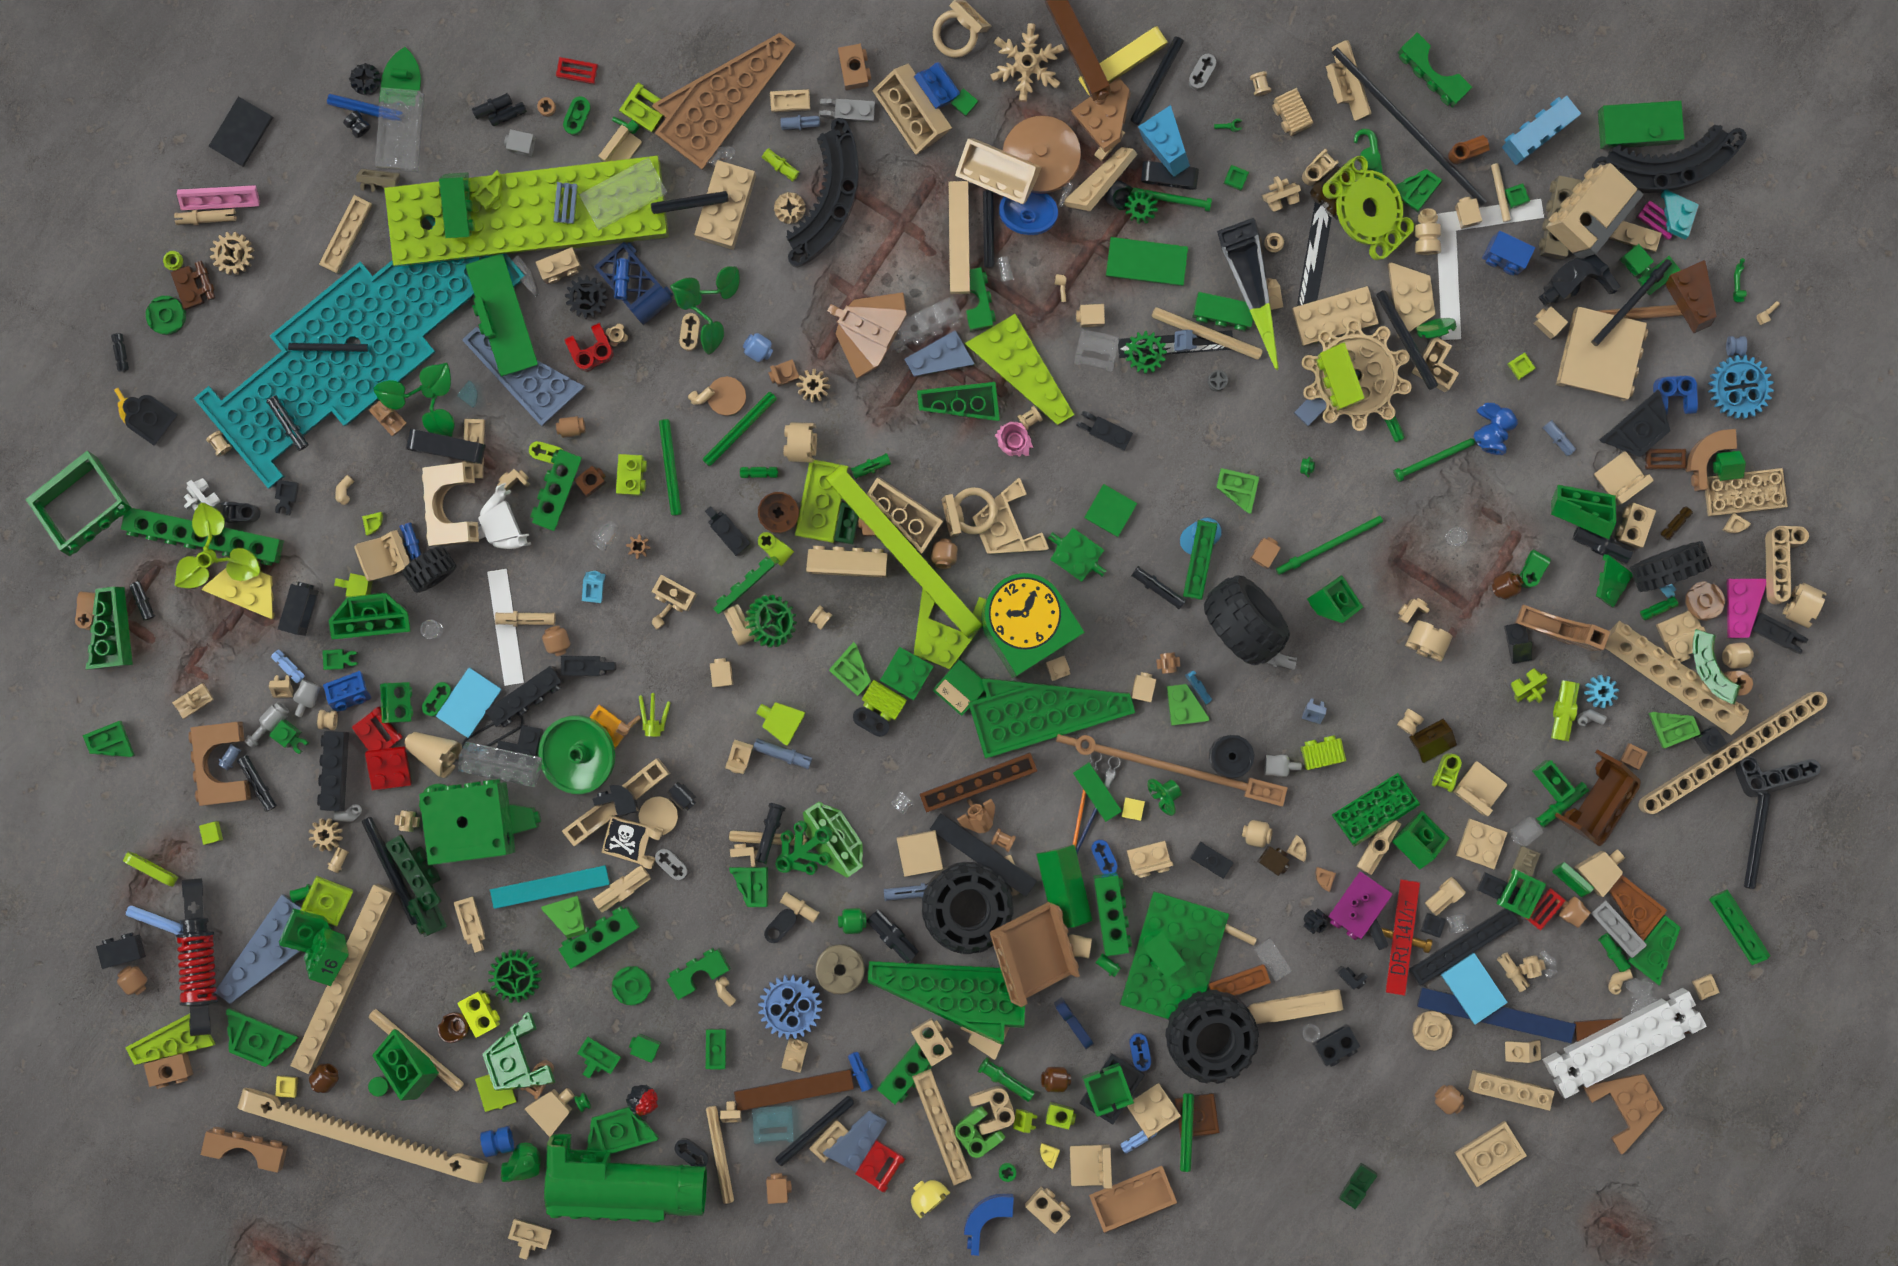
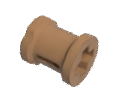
M998 828L991 844H997L1009 852L1016 836L1013 835L1011 837L1001 832V829Z

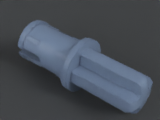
M798 115V117L781 118L782 130L799 129L801 131L802 128L820 126L819 116L801 117V115Z
M1553 420L1542 427L1553 439V444L1556 443L1566 456L1571 455L1576 450L1565 436L1566 433H1562Z

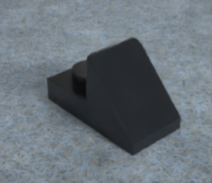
M1516 623L1504 626L1512 664L1532 660V641L1528 640L1526 627Z

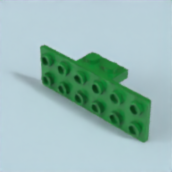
M501 253L466 264V270L475 295V305H472L475 316L480 318L481 323L478 326L481 334L489 339L500 375L506 376L537 366V358L504 255Z

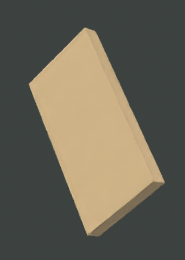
M1783 468L1744 472V478L1720 481L1718 476L1707 477L1708 489L1705 490L1708 516L1788 507Z

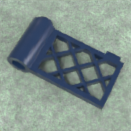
M623 242L594 267L615 291L614 276L616 275L618 253L623 249L628 252V277L639 279V288L628 289L629 283H627V293L636 292L638 293V298L632 304L627 299L622 301L644 326L673 301L671 297L674 295L667 286L663 288L635 256L637 251L630 242L627 245ZM606 263L614 264L613 274L604 273L600 268ZM630 265H639L641 268L640 276L629 275ZM643 279L651 280L655 284L649 290H642Z

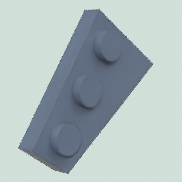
M956 331L949 333L904 359L914 377L975 365Z
M869 1110L851 1126L852 1129L843 1137L840 1136L836 1140L837 1143L830 1149L827 1148L823 1154L857 1172L887 1123L886 1119Z

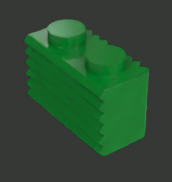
M1544 760L1532 772L1556 802H1562L1573 794L1576 788L1570 785L1571 782L1565 779L1566 776L1560 773L1561 770L1555 767L1556 764L1552 760Z

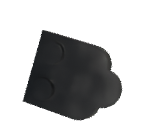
M143 395L140 398L129 397L123 403V410L127 414L125 417L126 426L153 446L157 444L178 415L151 395Z

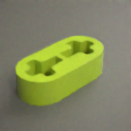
M536 441L530 445L529 454L537 460L551 463L552 456H549V453L557 452L561 448ZM541 445V449L546 451V454L539 453L538 456H535L536 452L533 449Z

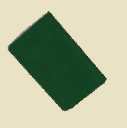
M841 502L834 541L853 544L859 516L847 503Z

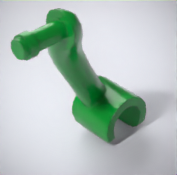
M1744 258L1740 259V263L1737 264L1734 272V302H1744V297L1747 295L1746 290L1740 289V275L1744 269Z

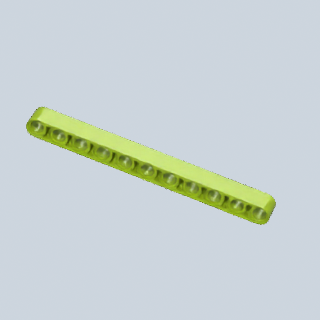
M841 466L825 478L968 639L983 626Z

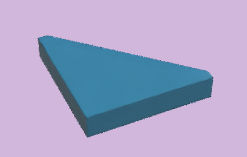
M1190 671L1185 677L1204 703L1208 704L1212 701V698L1206 692L1202 682L1196 678V672Z

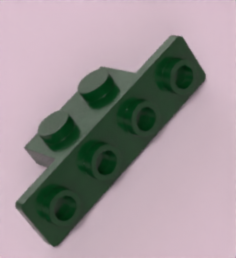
M398 835L387 842L386 847L424 910L428 911L439 904L441 899L432 885L439 882L441 878L437 869L433 865H428L427 853L420 846L411 851L402 835Z

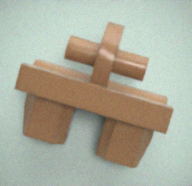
M380 400L369 409L391 436L396 435L408 424L396 410L387 408Z

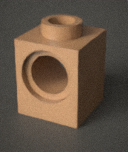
M1270 537L1267 539L1262 538L1250 559L1265 569L1269 568L1280 550V547L1277 546L1278 542Z

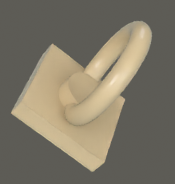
M954 0L949 5L953 10L943 13L936 20L933 27V40L940 52L946 56L957 58L971 52L976 45L978 33L987 32L992 26L965 0ZM957 18L966 29L970 30L969 42L961 49H950L941 40V27L948 19Z
M967 488L958 493L955 498L953 494L945 495L941 499L950 537L958 536L961 531L968 534L984 533L996 521L998 513L997 504L992 495L981 488ZM972 495L984 498L990 508L987 521L976 527L964 523L963 512L960 506L963 499Z

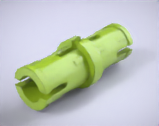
M770 148L761 157L771 164L776 172L782 173L792 182L800 173L787 163L784 157L781 158Z

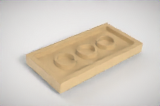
M1368 286L1292 308L1303 346L1319 342L1318 334L1322 330H1329L1335 337L1345 334L1346 324L1350 319L1359 320L1361 329L1379 324Z

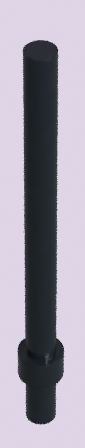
M1666 259L1658 269L1655 268L1651 272L1650 278L1591 341L1594 346H1598L1646 292L1664 277V273L1672 265L1669 259Z

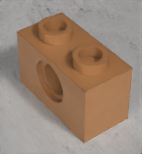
M861 43L839 47L838 53L845 90L869 86L868 80H871L870 69L865 68L864 61H868L866 49H862ZM858 63L860 68L854 71L850 69V65Z
M188 1052L144 1064L149 1087L156 1086L157 1089L169 1086L168 1082L174 1080L176 1084L188 1081L187 1077L193 1075ZM167 1066L172 1069V1076L166 1074L165 1069Z

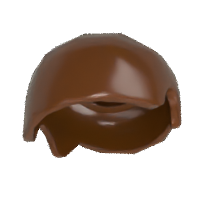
M452 1012L443 1016L442 1022L437 1027L439 1037L447 1043L460 1042L467 1036L470 1029L464 1015L458 1012Z

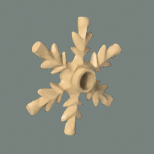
M1029 23L1027 26V34L1022 33V37L1026 42L1022 43L1025 47L1023 52H1018L1017 45L1013 48L1010 39L1007 40V43L1000 37H997L994 41L997 46L1002 48L999 53L1009 54L1007 58L1014 57L1016 61L1014 65L1006 63L1008 67L997 66L1000 71L990 74L991 79L994 82L1003 77V82H1005L1010 74L1013 78L1016 71L1021 72L1022 77L1017 80L1021 83L1015 89L1016 91L1021 90L1019 101L1027 102V91L1033 92L1029 84L1033 83L1029 78L1032 73L1037 74V80L1042 79L1045 87L1047 83H1050L1057 89L1061 83L1052 77L1056 74L1055 72L1046 71L1047 67L1040 68L1039 63L1041 60L1048 62L1047 58L1057 60L1055 54L1063 52L1064 48L1062 44L1052 48V44H1049L1044 51L1041 48L1039 54L1033 53L1032 49L1038 45L1033 43L1038 39L1039 35H1034L1035 24ZM1029 61L1031 65L1025 66L1023 63Z

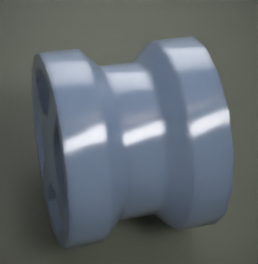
M1728 336L1726 341L1727 355H1746V337L1740 336L1735 338L1734 336Z

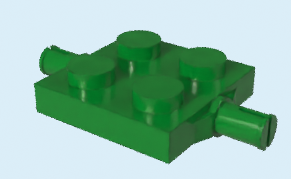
M1073 527L1062 539L1053 532L1048 537L1049 540L1057 545L1056 551L1050 560L1081 582L1092 570L1101 577L1104 575L1102 572L1105 573L1107 571L1097 564L1104 549Z

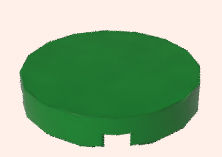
M171 296L154 298L146 309L148 326L162 335H171L178 332L186 320V311L182 303Z
M1440 318L1422 323L1416 330L1420 338L1425 335V338H1436L1447 335L1449 333L1448 330L1454 331L1457 326L1453 318Z
M627 966L620 969L612 981L614 997L620 1003L626 1005L642 1003L651 991L649 975L637 966Z

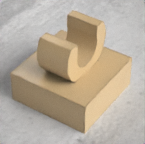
M276 675L274 681H270L269 689L273 698L293 697L294 690L288 675H286L285 680L280 681L279 676Z
M735 1101L727 1102V1111H720L722 1123L742 1122V1114L740 1110H736Z

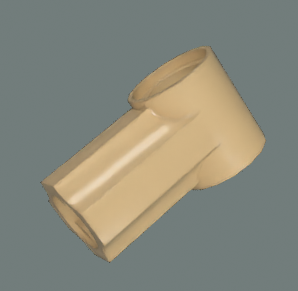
M739 604L723 611L739 646L755 638L754 635L748 636L751 629H746L749 622L744 621L745 616Z
M1453 877L1446 880L1439 887L1440 889L1424 902L1435 916L1451 903L1458 901L1466 893Z

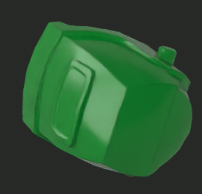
M519 1143L508 1162H504L501 1165L502 1182L525 1180L539 1175L541 1158L538 1149L531 1143Z

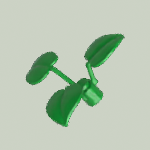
M727 266L721 269L716 278L717 290H700L699 281L692 277L681 279L670 285L679 308L683 310L693 309L708 321L709 324H705L701 330L702 347L708 355L712 354L721 344L724 337V328L720 322H713L696 305H699L702 301L701 294L720 293L723 299L731 298L736 293L740 281L737 266Z
M448 363L423 368L419 375L422 385L408 394H405V386L394 380L380 382L373 388L380 402L393 410L402 408L406 403L405 398L422 391L425 397L432 398L430 412L422 416L425 429L430 433L448 437L453 436L455 423L452 415L444 409H436L434 411L437 396L447 394L451 387V373Z

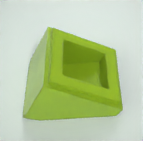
M219 821L199 826L203 845L223 840Z

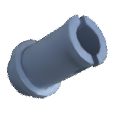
M230 744L223 758H219L220 762L218 765L226 770H229L230 767L233 768L232 764L242 750Z

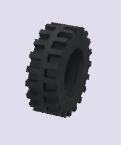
M1698 541L1651 556L1639 563H1635L1630 567L1638 591L1647 592L1695 576L1711 568L1712 564L1703 541Z

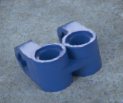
M1673 376L1661 377L1655 380L1653 393L1657 389L1661 392L1666 415L1668 413V396H1683L1684 413H1697V382L1693 377ZM1684 380L1687 381L1689 385L1686 391H1684L1681 388V384ZM1665 381L1669 384L1667 392L1662 390V384Z

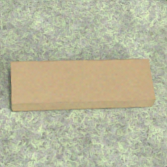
M464 419V440L484 444L485 420ZM484 458L482 464L473 463L474 478L483 479Z

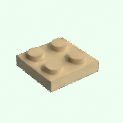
M1469 819L1456 856L1495 869L1507 832Z
M1159 1083L1133 1100L1134 1104L1127 1106L1148 1139L1181 1117Z

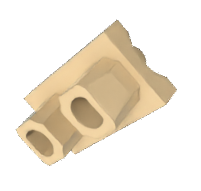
M1277 176L1274 177V184L1269 185V189L1272 192L1262 195L1263 200L1268 203L1270 209L1274 212L1283 208L1280 201L1281 198L1286 197L1289 205L1299 202L1298 192L1301 189L1299 185L1295 183L1289 184L1287 179L1281 181Z
M202 683L172 703L179 711L182 719H185L214 699L205 684Z

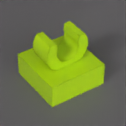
M1016 1109L1013 1129L1023 1133H1030V1130L1036 1129V1126L1031 1125L1033 1118L1037 1119V1115L1023 1109Z

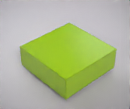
M1526 353L1521 354L1508 363V366L1518 380L1536 369Z

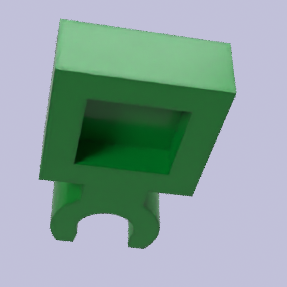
M344 649L322 650L323 670L345 669V663L350 666L358 665V662H351L350 660L352 655H358L356 651H350L344 655Z

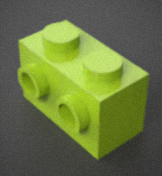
M618 454L616 494L642 496V492H645L646 480H643V472L647 471V460H644L642 455Z

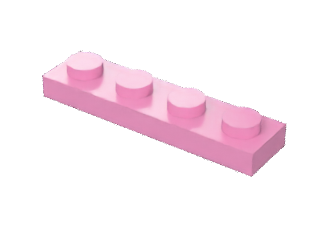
M256 185L177 190V198L181 210L255 207L260 204Z

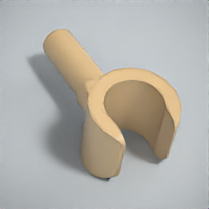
M1057 274L1055 285L1061 286V302H1066V277Z
M1776 301L1769 309L1757 315L1760 325L1771 320L1768 314L1780 305L1779 302Z
M668 604L659 615L653 618L652 624L655 629H659L665 624L662 618L672 608L671 604Z

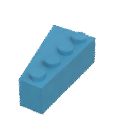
M1565 96L1563 99L1560 97L1555 99L1550 104L1552 106L1547 111L1545 109L1541 110L1535 115L1536 119L1533 122L1527 121L1520 127V132L1516 135L1512 133L1504 140L1506 143L1502 146V149L1515 165L1523 161L1581 115V112L1568 96Z

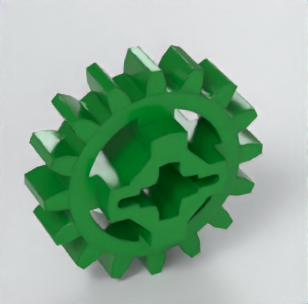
M1147 331L1144 332L1143 336L1137 332V338L1135 339L1131 336L1130 340L1132 343H1126V347L1129 348V350L1124 351V354L1129 355L1126 362L1131 361L1130 368L1136 366L1137 373L1141 369H1143L1144 374H1147L1148 369L1153 373L1155 372L1154 367L1161 368L1159 362H1165L1166 360L1162 357V355L1167 354L1166 350H1162L1166 344H1160L1161 337L1154 338V332L1151 336H1148ZM1141 340H1147L1145 344H1136ZM1153 343L1157 345L1159 353L1154 351ZM1148 348L1151 355L1143 357V353L1140 350ZM1132 351L1138 355V362L1135 361ZM1155 360V362L1150 365H1144L1146 361Z

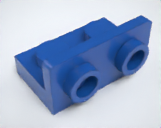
M939 62L927 70L918 72L914 76L935 109L948 105L960 94Z
M361 671L323 684L328 705L334 711H344L348 707L362 704L371 699Z

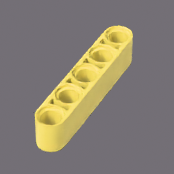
M1156 26L1099 64L1110 83L1164 48L1168 42ZM1080 77L1078 80L1090 96L1082 78Z

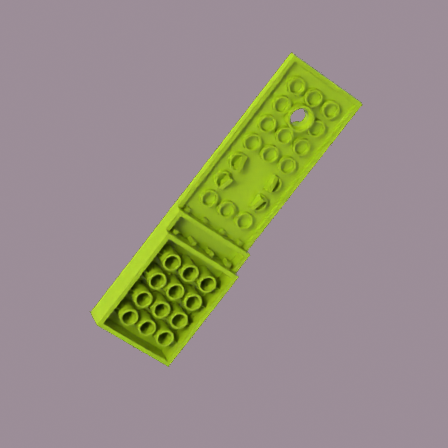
M658 156L500 174V198L487 211L472 195L492 175L469 178L470 200L472 201L473 208L471 219L474 220L475 231H472L470 237L445 238L439 181L384 188L394 267L490 256L501 253L507 254L550 248L551 250L571 247L575 249L669 237L666 212L653 214L651 211V203L665 201ZM557 182L578 185L574 224L554 222ZM562 188L559 213V218L561 219L565 188ZM569 189L566 219H570L572 189ZM426 216H433L436 221L430 230L423 229L421 225L423 218Z

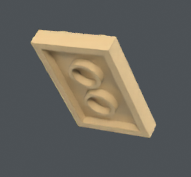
M1505 1121L1454 1152L1476 1187L1527 1156Z

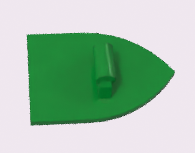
M406 47L396 52L384 69L379 103L418 107L421 73L416 59Z

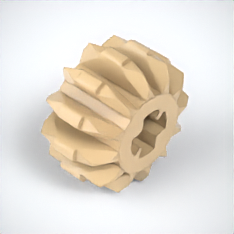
M816 369L812 370V375L806 370V378L801 375L799 376L803 383H797V387L802 388L798 393L799 395L805 393L803 396L804 400L811 396L810 401L814 403L816 396L819 401H822L820 394L828 395L823 389H830V385L824 384L829 379L828 377L822 378L824 374L822 371L816 376ZM812 381H815L816 385L819 384L818 387H815V390H811L808 385L812 384Z
M322 818L319 819V824L316 822L312 824L316 830H309L310 834H314V837H310L309 841H316L313 844L314 848L320 845V851H324L325 848L328 851H332V846H339L336 840L343 839V837L338 836V833L343 832V830L336 829L339 825L338 822L332 824L331 818H328L326 822ZM328 831L329 838L324 839L325 836H322V833Z

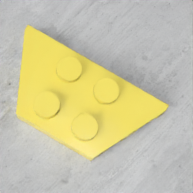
M225 568L202 589L260 615L274 619L272 576L260 572L258 576L249 580L237 581L228 575Z

